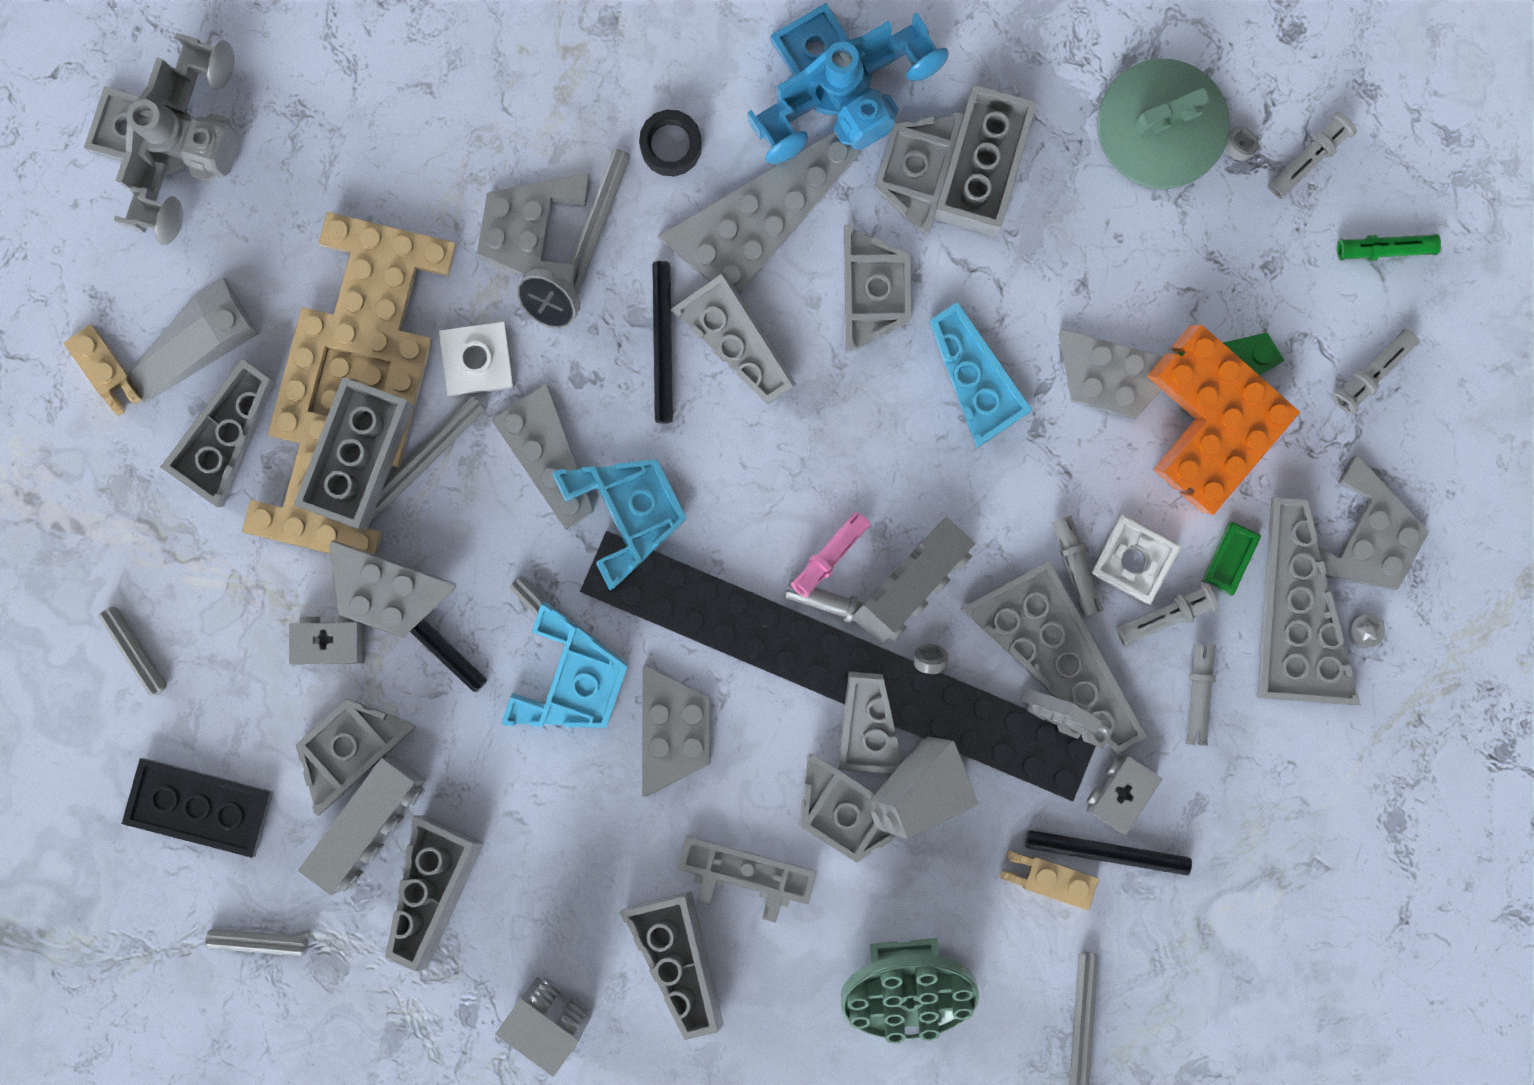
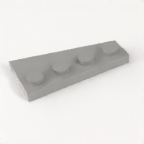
M726 273L720 274L671 309L678 318L681 317L691 327L690 330L699 339L702 338L715 350L714 353L723 362L726 361L737 372L736 374L765 403L773 401L797 385Z
M547 383L492 419V422L566 530L594 512L587 493L565 502L553 478V472L556 470H578Z

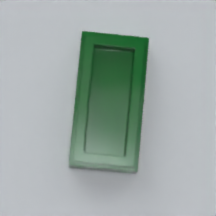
M1232 521L1229 522L1201 582L1233 596L1260 541L1261 535Z

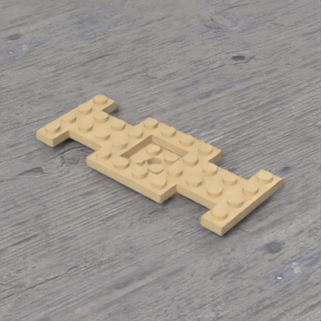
M327 212L319 244L322 247L350 253L334 315L301 307L268 431V436L300 444L283 507L250 500L242 532L329 554L330 542L335 540L377 555L383 532L369 528L367 532L294 506V502L342 377L406 399L414 405L392 463L393 467L400 468L433 341L428 337L401 331L417 270L449 277L457 244L443 239Z

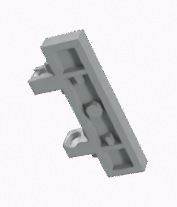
M1029 688L1025 689L1020 700L1029 704L1028 712L1042 720L1046 719L1055 725L1057 724L1059 732L1076 739L1082 734L1083 741L1103 749L1113 733V730L1102 724L1103 721L1068 701Z
M686 836L678 865L679 870L694 873L695 878L693 882L701 884L698 902L710 905L715 885L724 887V883L727 882L760 891L759 897L767 898L762 919L775 923L780 906L788 908L790 900L809 904L817 871L689 836Z

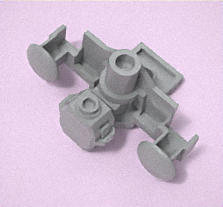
M176 33L175 38L183 45L176 68L171 67L165 60L157 57L148 85L140 96L104 86L84 148L89 152L122 161L115 181L131 191L133 197L126 218L115 216L114 221L125 228L146 233L147 229L154 230L156 240L160 245L171 243L179 234L183 222V208L176 197L170 196L164 203L156 201L165 174L172 175L188 166L189 172L194 178L209 182L215 177H224L231 172L239 148L238 135L233 130L227 117L211 113L205 118L197 117L194 119L187 110L199 73L207 75L209 86L213 90L221 89L228 83L234 69V52L231 45L224 40L218 42L213 47L202 44L197 38ZM127 121L126 135H121L120 127L123 122Z

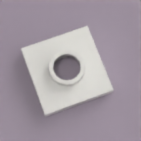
M505 322L439 330L448 397L514 388ZM480 346L486 351L487 361L479 369H470L464 364L463 354L468 348Z
M1121 515L1091 570V575L1141 602L1151 605L1181 546L1136 521ZM1129 549H1137L1145 557V565L1137 573L1127 571L1122 565L1121 559L1123 554Z

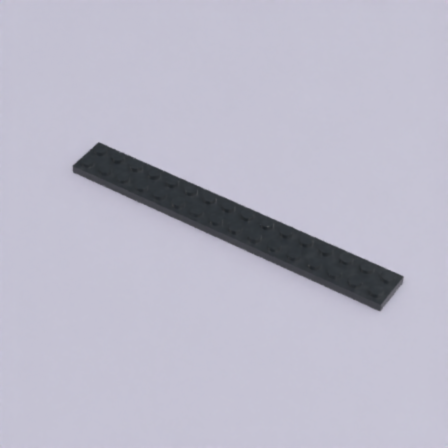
M609 531L605 532L581 587V593L844 705L849 672L883 674L894 726L922 738L929 736L954 741L959 754L1067 800L1074 801L1096 747L1083 741L1082 734L1076 739L1059 732L1057 724L1055 725L1046 719L1042 720L1021 706L943 673H923L917 670L914 666V661L656 551H653L614 589L609 590L596 563L598 560L627 546L622 537Z

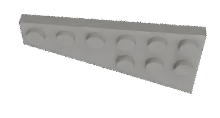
M832 132L800 151L792 159L778 164L660 234L658 239L709 282L720 274L726 273L740 294L859 157L860 151L853 149L851 145L842 144L835 132Z
M1271 498L1257 697L1361 706L1352 680L1351 665L1347 661L1343 645L1345 641L1332 591H1329L1325 575L1327 571L1324 561L1321 560L1317 544L1318 536L1309 501L1303 499Z
M1050 560L960 608L1056 698L1079 706L1103 721V725L1113 730L1106 745L1118 754L1147 738Z

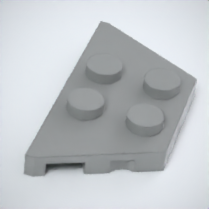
M961 112L953 113V116L935 119L934 117L922 118L917 122L905 121L894 123L874 189L925 235H929L964 116V113Z
M844 225L846 353H851L906 325L912 320L911 254L897 247L892 248L874 236L871 238L854 230L855 227L851 225Z
M1060 329L1059 341L1062 348L1071 402L1136 419L1162 391L1147 375L1163 356Z
M332 540L329 545L339 615L402 638L444 600L457 585L454 582Z
M643 666L642 796H649L710 765V697L648 666Z
M345 699L296 744L299 760L303 763L304 767L303 775L306 786H309L313 800V812L316 816L321 815L374 767L381 758L386 756L409 735L416 726L413 723L356 701Z
M812 752L808 753L799 825L803 829L856 863L870 855L874 849L883 847L893 841L892 838L896 836L878 829L873 821L871 812L874 809L870 800L875 793Z

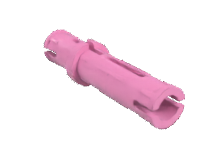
M854 512L817 555L813 554L808 560L809 564L791 583V586L798 594L807 598L823 578H828L833 573L832 568L870 527L866 517L862 514L859 515L858 512Z

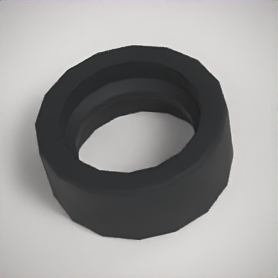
M666 109L654 113L645 121L640 130L639 146L644 162L652 171L662 176L675 177L687 173L696 165L701 156L702 140L698 125L689 115L679 110ZM666 125H677L683 128L690 139V147L686 155L674 162L658 158L651 147L655 131Z

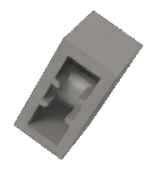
M334 616L333 623H320V617H300V623H289V664L364 663L363 623L354 622V620L343 616ZM331 636L333 637V643L321 644V638Z
M1122 755L1120 759L1114 758L1105 772L1108 778L1102 787L1097 785L1087 799L1090 805L1086 811L1118 833L1126 836L1163 779L1130 756ZM1117 787H1125L1124 792L1128 794L1126 799H1117L1119 796L1115 792Z

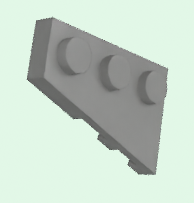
M849 672L838 769L893 774L902 763L883 674Z

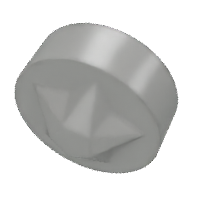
M1235 127L1229 132L1225 150L1232 158L1246 161L1258 150V139L1248 128Z
M1363 614L1356 616L1350 622L1348 634L1355 645L1363 648L1374 647L1383 640L1385 627L1377 616Z
M927 644L915 650L914 666L917 670L927 674H938L947 668L948 653L942 647Z

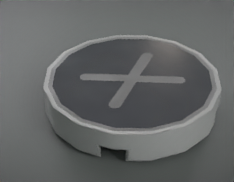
M547 269L528 271L517 285V297L521 307L531 318L549 328L562 329L570 326L577 317L581 304L578 294L572 285L563 277L560 280L554 277V272Z

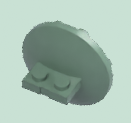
M1174 59L1147 60L1130 67L1120 74L1105 93L1097 119L1099 141L1111 165L1130 181L1153 189L1183 187L1204 176L1222 155L1230 128L1226 101L1214 81L1197 67Z
M937 938L910 940V942L901 943L896 941L870 944L872 963L855 972L846 981L841 991L842 1012L850 1025L865 1033L883 1037L887 1042L893 1044L901 1043L905 1039L921 1038L925 1041L935 1040L940 1036V1033L952 1029L966 1019L971 1018L979 1002L978 984L975 976L964 965L954 960L940 957ZM905 1027H918L919 1033L906 1035Z

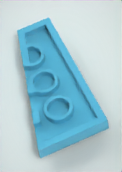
M958 302L929 321L976 448H979L1032 411V408Z

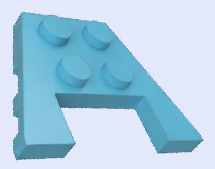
M657 459L618 463L615 466L582 467L579 470L566 471V469L553 472V478L565 502L597 488L627 546L598 560L596 563L609 590L614 589L686 521L687 517Z
M543 601L540 605L532 633L565 644L546 703L544 704L512 693L501 724L505 726L531 724V726L543 727L546 724L563 725L564 727L607 728L629 663L557 609Z

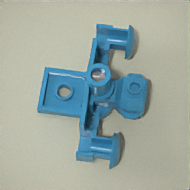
M827 3L770 35L771 42L793 77L777 86V104L758 115H755L752 110L748 111V122L760 140L765 138L771 147L765 156V161L770 164L786 162L795 157L805 147L808 140L807 132L801 131L796 133L790 122L812 109L821 114L837 115L833 131L842 144L851 145L853 149L863 150L887 136L894 127L899 108L890 95L882 94L879 90L870 88L872 74L906 55L912 65L906 74V78L910 81H921L931 77L944 66L949 56L948 49L936 48L929 37L928 28L918 13L913 15L911 25L892 36V25L888 20L861 37L849 39ZM817 41L824 46V50L818 55H813L806 50V46L810 42Z

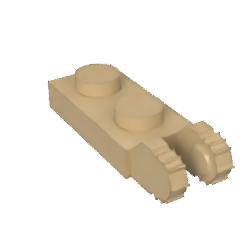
M92 324L88 325L63 343L96 391L104 398L118 417L125 410L122 403L114 395V391L122 387L131 402L137 404L142 400L131 383L127 371L95 326Z
M1008 850L1006 858L1012 862L1022 863L1030 867L1026 878L1008 870L1001 871L999 878L1021 885L1026 890L1089 911L1099 878L1035 856L1031 858Z

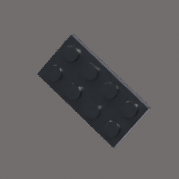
M140 758L121 824L253 858L256 857L273 791L147 758Z

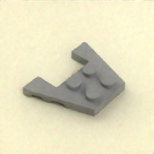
M582 173L487 193L477 250L479 259L516 275L519 273L525 276L528 271L534 269H547L554 272L553 276L559 280L562 277L566 279L574 288L575 264L545 262L543 258L552 204L586 206L590 184L589 174Z
M1354 456L1351 458L1338 483L1367 498L1368 502L1338 557L1318 547L1321 560L1324 561L1327 571L1325 575L1330 578H1339L1396 590L1399 589L1429 530L1360 457Z

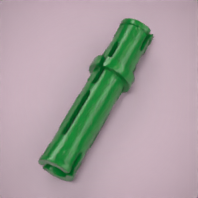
M1438 234L1379 238L1377 235H1368L1364 239H1339L1336 251L1339 260L1366 258L1368 261H1377L1379 257L1438 255L1441 249V239Z

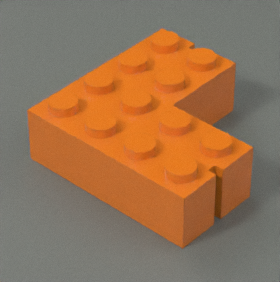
M1189 325L1170 348L1175 353H1166L1147 375L1153 383L1195 419L1154 467L1153 471L1172 488L1181 490L1179 494L1200 512L1214 515L1299 415L1300 411L1203 325ZM1180 352H1185V353L1182 355V357L1178 354V353H1180Z

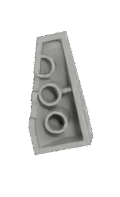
M222 278L194 295L127 375L130 377L129 379L143 402L147 403L259 333L225 278Z

